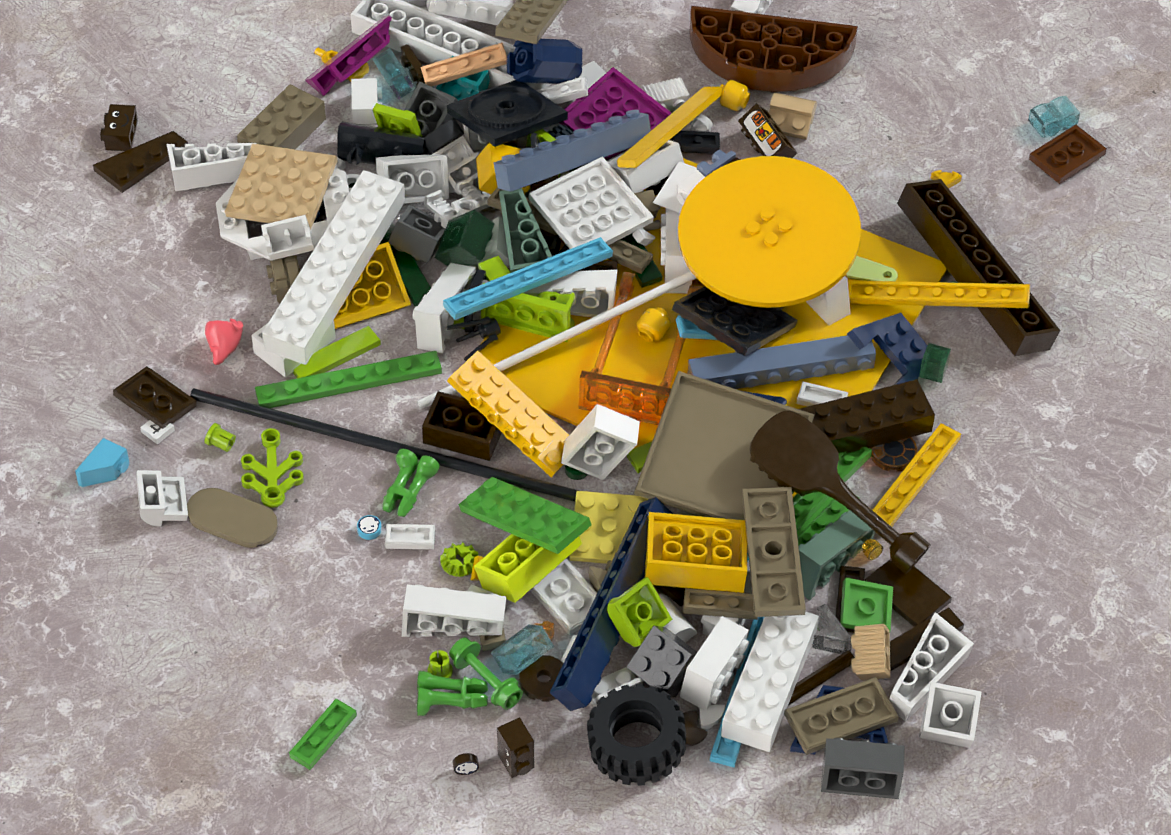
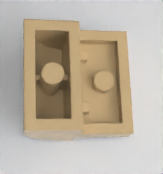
M774 93L770 102L769 114L784 135L807 140L810 126L814 119L817 101Z

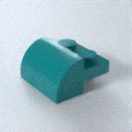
M489 70L439 84L436 89L455 97L458 101L488 89L490 82Z

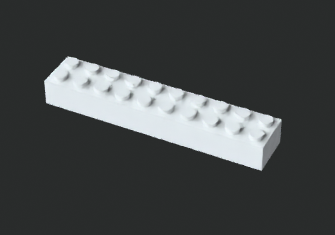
M362 0L351 13L352 33L357 35L363 34L384 16L390 15L392 17L389 25L390 42L386 46L401 52L400 47L407 44L419 60L428 64L499 43H503L506 55L509 52L513 53L516 48L512 44L402 0ZM507 64L489 69L490 82L488 88H495L515 80L513 76L507 73ZM526 83L535 90L551 85L545 83Z
M365 170L362 171L262 332L265 351L304 365L308 363L404 204L405 190L403 183Z

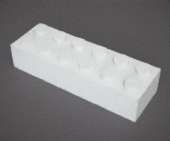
M805 612V615L764 617L724 715L721 737L770 752L784 717V710L788 707L795 685L817 633L818 615Z

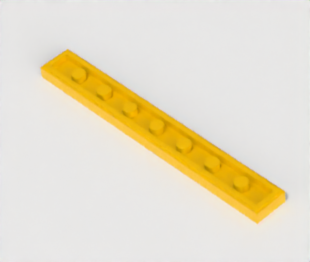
M722 87L701 88L617 159L618 167L637 168L716 101L722 95Z
M848 280L850 304L1028 308L1031 289L1030 284Z

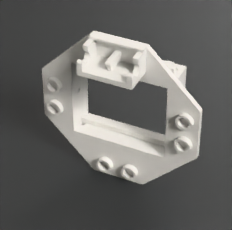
M335 167L329 179V184L323 197L327 220L313 223L311 230L306 215L261 225L263 235L254 238L251 237L249 220L226 217L225 209L237 182L236 180L216 202L221 238L246 249L250 260L264 257L272 261L313 251L350 192L346 172Z

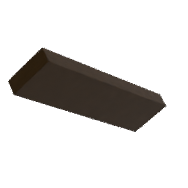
M949 607L938 613L940 617L958 631L963 630L964 623ZM931 618L890 641V671L910 660Z

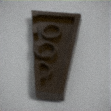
M171 131L93 164V169L123 193L170 161L167 144H175V147H185L188 141L176 132Z

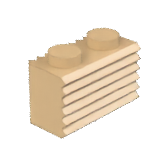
M885 624L855 626V634L851 635L852 648L855 649V658H852L851 661L853 673H856L860 680L863 681L877 677V679H889L890 633L888 627Z

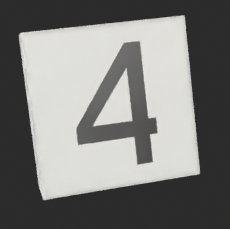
M151 420L140 427L141 433L157 445L175 431L174 425L171 423L162 429Z

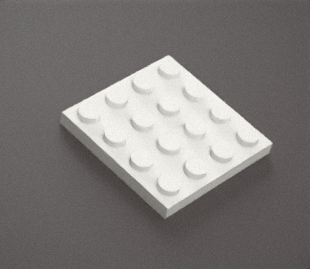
M603 156L529 193V200L569 249L600 237L607 245H610L635 232L636 229H641L653 223L654 216Z

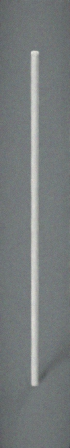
M691 271L502 360L494 364V366L499 371H503L696 279ZM451 385L439 390L440 392L452 395L458 392ZM437 392L418 400L417 403L420 409L432 405Z

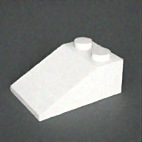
M400 155L376 158L377 175L404 184V204L424 202L426 195L438 190L443 191L441 198L449 199L447 155Z

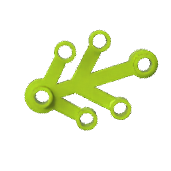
M268 428L261 434L262 445L267 448V468L256 461L255 457L251 454H245L241 457L242 468L255 471L268 481V486L257 481L252 473L242 475L241 482L243 488L254 489L261 494V501L265 506L275 508L282 505L285 501L284 493L293 485L299 486L304 482L303 472L295 469L289 473V477L280 485L277 484V480L290 468L302 465L303 455L300 451H292L289 453L288 458L277 467L276 448L281 443L280 433L274 428Z

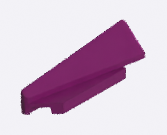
M390 15L384 16L308 76L305 81L322 96L327 94L337 81L341 83L389 44V25L392 17Z

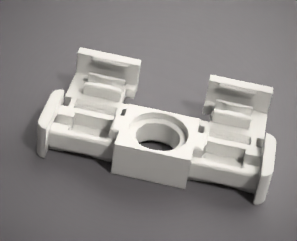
M470 177L457 183L455 192L459 195L462 194L464 198L452 202L451 206L449 203L446 204V200L443 201V198H441L443 192L441 190L426 195L424 205L435 213L434 220L437 223L441 222L443 228H448L451 222L457 220L464 222L478 216L481 210L491 207L487 205V199L491 194L483 191L481 194V191L473 186L474 179Z

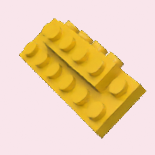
M479 351L475 352L448 378L447 382L468 400L471 406L482 413L491 424L495 425L507 439L511 440L524 455L528 456L547 475L552 478L564 465L561 463L564 441L569 434Z

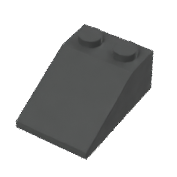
M419 82L405 110L415 113L422 137L425 138L438 127L455 119L447 113V105L458 100L449 94ZM424 148V155H428V152Z

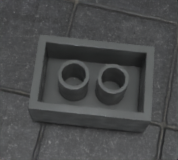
M826 738L821 792L899 799L904 773L905 746L895 743H872L867 740L850 741L843 738Z

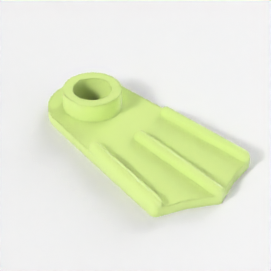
M856 256L853 265L847 272V278L863 281H896L898 273L891 267Z

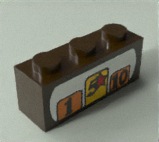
M757 103L738 120L742 126L741 132L748 139L752 140L751 146L756 152L761 153L762 156L793 158L798 154L769 112Z

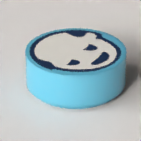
M372 515L360 518L357 523L359 536L366 540L377 538L382 531L381 521Z

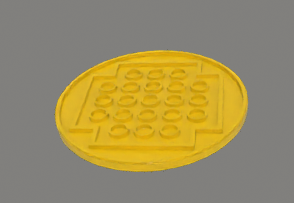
M779 156L746 158L716 169L703 178L690 192L682 206L678 223V241L683 259L693 275L703 285L728 300L743 305L766 308L803 303L822 295L834 287L853 265L858 254L861 238V222L857 207L843 185L826 171L812 164Z

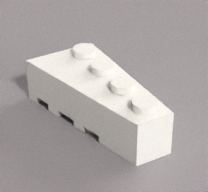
M216 143L207 144V147H195L194 144H185V147H175V144H167L175 191L235 182L241 173L252 143H228L226 147H220Z

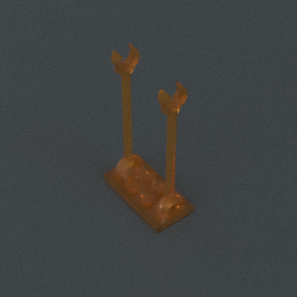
M623 272L619 297L615 307L625 303L627 298L632 296L634 291L632 282L635 273ZM690 285L687 295L702 288V286ZM621 314L610 320L594 368L590 372L583 370L581 372L579 409L592 411L598 404L637 421L659 425L672 389L670 386L686 338H680L678 331L663 381L659 386L603 375L602 371L621 319Z

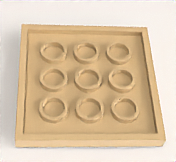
M252 143L225 209L226 217L273 223L306 215L311 230L327 190L329 179L337 164L336 155Z

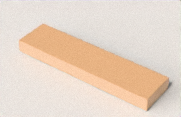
M499 43L422 66L421 71L426 85L432 87L507 64V55L503 43Z

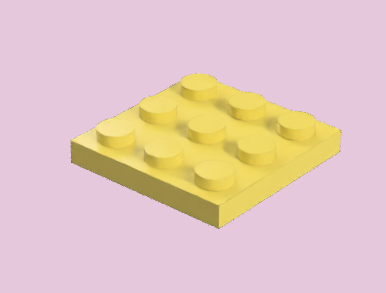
M576 491L574 511L589 517L592 525L580 535L582 545L569 556L570 561L607 564L609 560L612 561L639 504L649 499L635 495Z

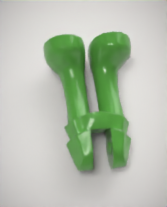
M400 449L396 455V462L400 470L392 486L387 489V495L384 496L383 511L391 513L397 499H399L401 502L398 508V516L405 517L416 503V497L420 489L428 479L436 475L440 466L430 456H422L418 462L416 455L412 451ZM417 469L416 475L409 488H404L408 480L410 479L411 475Z
M418 671L417 716L427 715L433 705H452L462 707L463 709L487 706L488 696L483 693L488 691V683L477 678L470 679L466 676L463 679H450L432 675L427 671ZM433 689L454 690V691H460V693H448V692H440V691H432V690H433Z

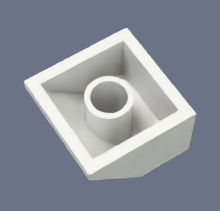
M931 682L923 711L919 738L970 748L975 738L982 692Z

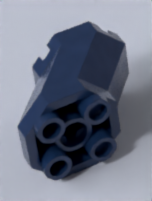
M541 38L537 44L517 40L513 45L516 47L514 52H509L507 55V73L521 83L559 84L579 78L582 74L583 49L570 40Z

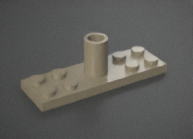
M792 487L743 489L742 498L755 617L805 615L806 607Z

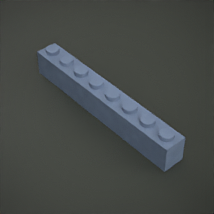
M630 110L624 116L610 117L607 122L594 123L591 125V128L577 129L574 131V134L558 136L555 141L541 142L538 144V147L533 149L525 148L520 150L519 154L505 155L502 157V160L493 163L497 187L511 192L590 163L602 156L606 157L628 149L651 131L649 115L640 113L639 110Z
M847 335L761 348L746 356L735 352L688 359V374L734 389L751 388L759 385L776 384L792 380L797 381L805 378L874 368L876 351L872 340L859 350Z

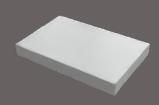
M567 559L562 561L530 590L569 635L580 630L597 594Z

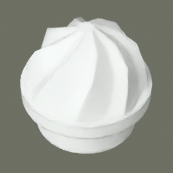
M700 114L692 120L691 131L711 132L713 123L708 117Z

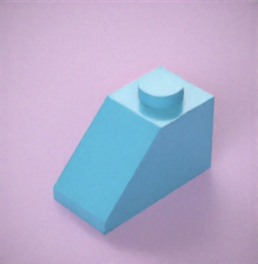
M103 438L76 469L78 485L86 487L116 480L129 467L130 462L127 449Z

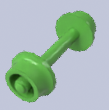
M467 637L458 640L449 652L453 665L457 669H463L470 665L495 689L491 697V702L495 706L500 705L505 710L514 707L523 695V691L518 686V681L515 678H508L501 682L476 658L481 650V645L477 641L472 642Z

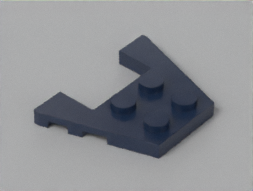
M902 313L856 327L847 333L859 350L874 339L902 374L894 385L918 380L930 348Z

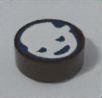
M471 753L460 754L452 761L454 772L459 775H469L479 769L478 757Z

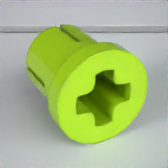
M214 423L209 428L204 443L208 446L214 445L228 452L232 448L231 446L234 445L236 436L222 429L218 423Z
M438 650L437 657V651H434L429 657L428 672L435 676L451 678L453 668L450 664L448 653Z

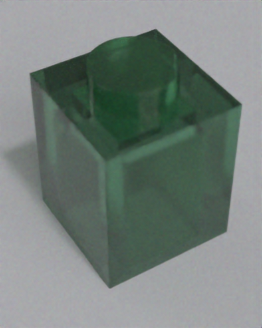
M928 343L922 359L919 377L942 383L948 368L951 349Z

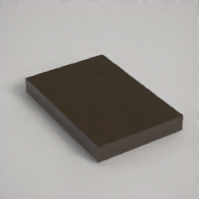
M148 366L113 389V396L162 429L169 423L173 424L197 406L195 399Z
M890 560L864 579L866 582L892 586V609L913 627L933 617L935 612H940L952 600L949 594L915 566L907 574H904Z

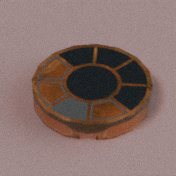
M910 437L871 447V460L883 470L903 471L917 454L916 442Z

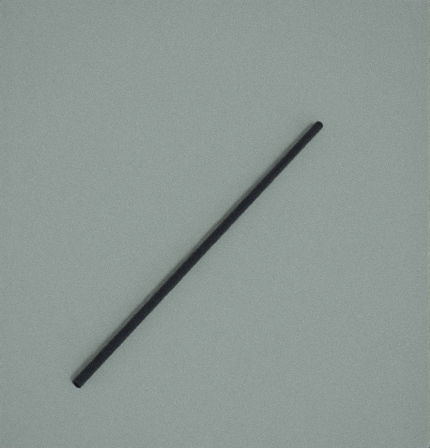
M193 388L190 394L193 399L199 402L397 454L400 449H407L412 451L418 460L422 456H430L439 463V466L488 479L494 477L514 486L574 502L576 500V491H579Z

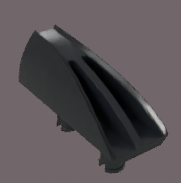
M341 122L338 126L337 157L343 161H348L350 164L352 162H356V165L359 163L376 164V158L424 155V139L418 135L400 130L350 122Z

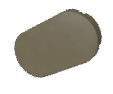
M219 488L202 489L192 495L187 503L188 518L195 528L243 547L255 548L258 547L257 545L268 544L274 539L278 531L277 517L269 507Z

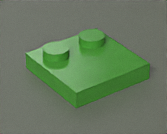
M845 578L842 587L840 627L854 629L855 626L885 624L890 633L893 587Z

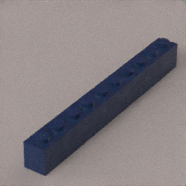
M656 497L639 504L550 691V694L569 711L585 708L590 704L592 694L601 681L603 670L610 662V655L620 640V634L608 615L607 607L609 601L619 597L645 578L649 512L673 514Z

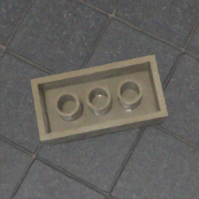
M289 84L237 135L238 143H257L295 150L326 120L325 103L323 100Z

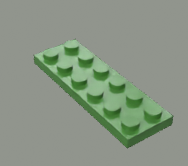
M494 477L486 480L478 489L458 504L461 512L556 554H559L592 525L587 516Z

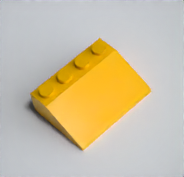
M389 242L379 244L335 316L333 320L335 329L411 306Z
M649 512L645 578L648 577L652 585L744 593L747 576L745 520Z

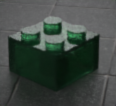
M475 209L449 220L434 258L446 266H449L450 263L469 266L480 262L486 254L485 248L492 238V230L495 223Z

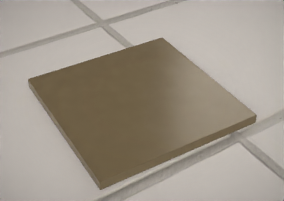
M678 371L634 495L647 499L656 497L665 505L702 517L745 520L742 490L778 487L774 479H769L767 473L759 470L757 463L750 461V444L755 434L771 417L782 411H793L810 422L813 421L815 414Z

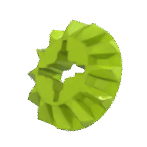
M463 542L460 545L452 543L451 547L444 548L443 554L440 555L441 566L449 575L456 577L472 574L474 557L479 556V554L472 545L467 546ZM457 554L462 558L464 557V564L456 559Z

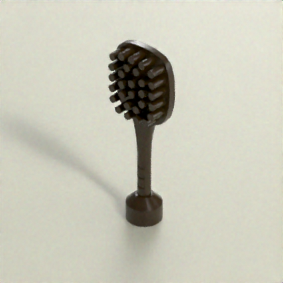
M782 411L771 417L755 434L750 444V461L757 463L760 471L767 473L769 479H774L778 487H792V494L796 492L800 496H805L806 494L821 492L844 505L891 545L889 547L890 561L904 574H907L930 548L931 544L917 532L899 534L850 490L838 474L839 455L837 449L830 439L805 417L793 411Z

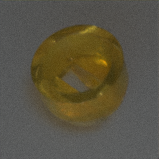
M868 539L862 545L863 553L869 560L878 558L884 549L875 539Z

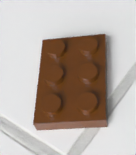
M1074 125L1031 152L1029 160L1060 184L1106 155L1107 148L1078 125Z

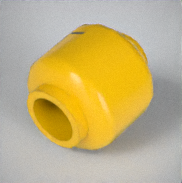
M729 80L725 85L721 84L722 95L720 96V104L733 111H739L741 108L745 109L750 98L747 86L734 80Z
M660 307L646 309L637 322L638 334L648 342L661 340L671 325L670 319L667 317L668 313Z

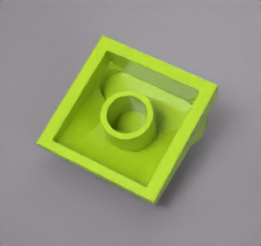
M648 577L642 579L619 597L611 599L607 607L608 615L622 639L633 647L640 646L654 625L664 627L673 620Z

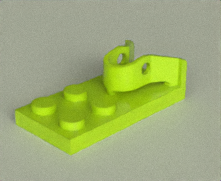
M543 291L535 297L521 293L481 309V319L487 316L489 318L494 317L498 324L551 338L575 326L574 320L570 317V308L575 300V294L573 292L571 294H559L557 292ZM551 297L557 298L554 301L550 300Z

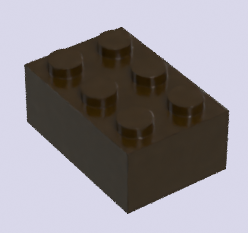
M440 391L437 392L422 425L423 444L488 461L491 460L502 434L495 425L491 424L482 413L471 406L464 397Z

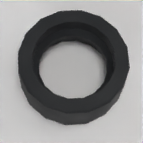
M455 119L450 120L423 138L424 148L429 155H432L460 138L464 132Z

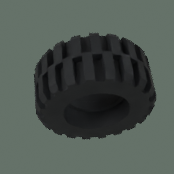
M636 684V687L624 685L621 686V690L616 691L613 689L607 692L608 697L605 698L603 696L596 702L597 707L592 708L589 714L590 719L587 721L589 750L591 751V758L594 764L598 765V769L602 774L606 775L608 773L609 779L615 782L620 779L622 784L631 785V782L637 783L638 786H642L647 781L652 783L660 781V776L662 775L664 777L670 775L672 767H678L681 757L685 754L686 750L685 720L676 700H671V696L667 692L662 691L660 693L657 687L650 685L649 688H646L644 684ZM635 722L650 724L660 731L659 736L654 741L641 747L625 746L613 738L620 728Z

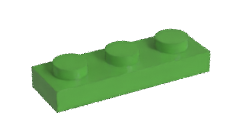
M335 699L289 752L290 758L311 770L357 716L356 710Z

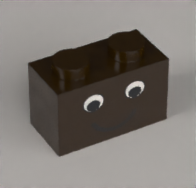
M110 104L108 113L104 114L105 128H101L100 139L104 141L105 150L126 151L132 148L138 124L136 105Z
M520 717L497 727L498 756L511 778L525 775L535 768L534 740Z

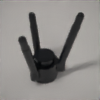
M487 316L479 320L445 327L446 330L479 325L477 326L478 330L457 338L456 342L458 343L479 334L482 339L487 338V340L464 357L465 361L475 352H480L491 342L498 340L497 335L501 334V330L494 317L489 318Z

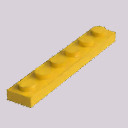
M940 423L873 508V511L892 527L959 442L961 433Z

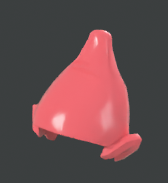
M230 319V322L216 320L206 323L205 335L213 354V363L215 365L223 363L239 345L244 326L241 321Z

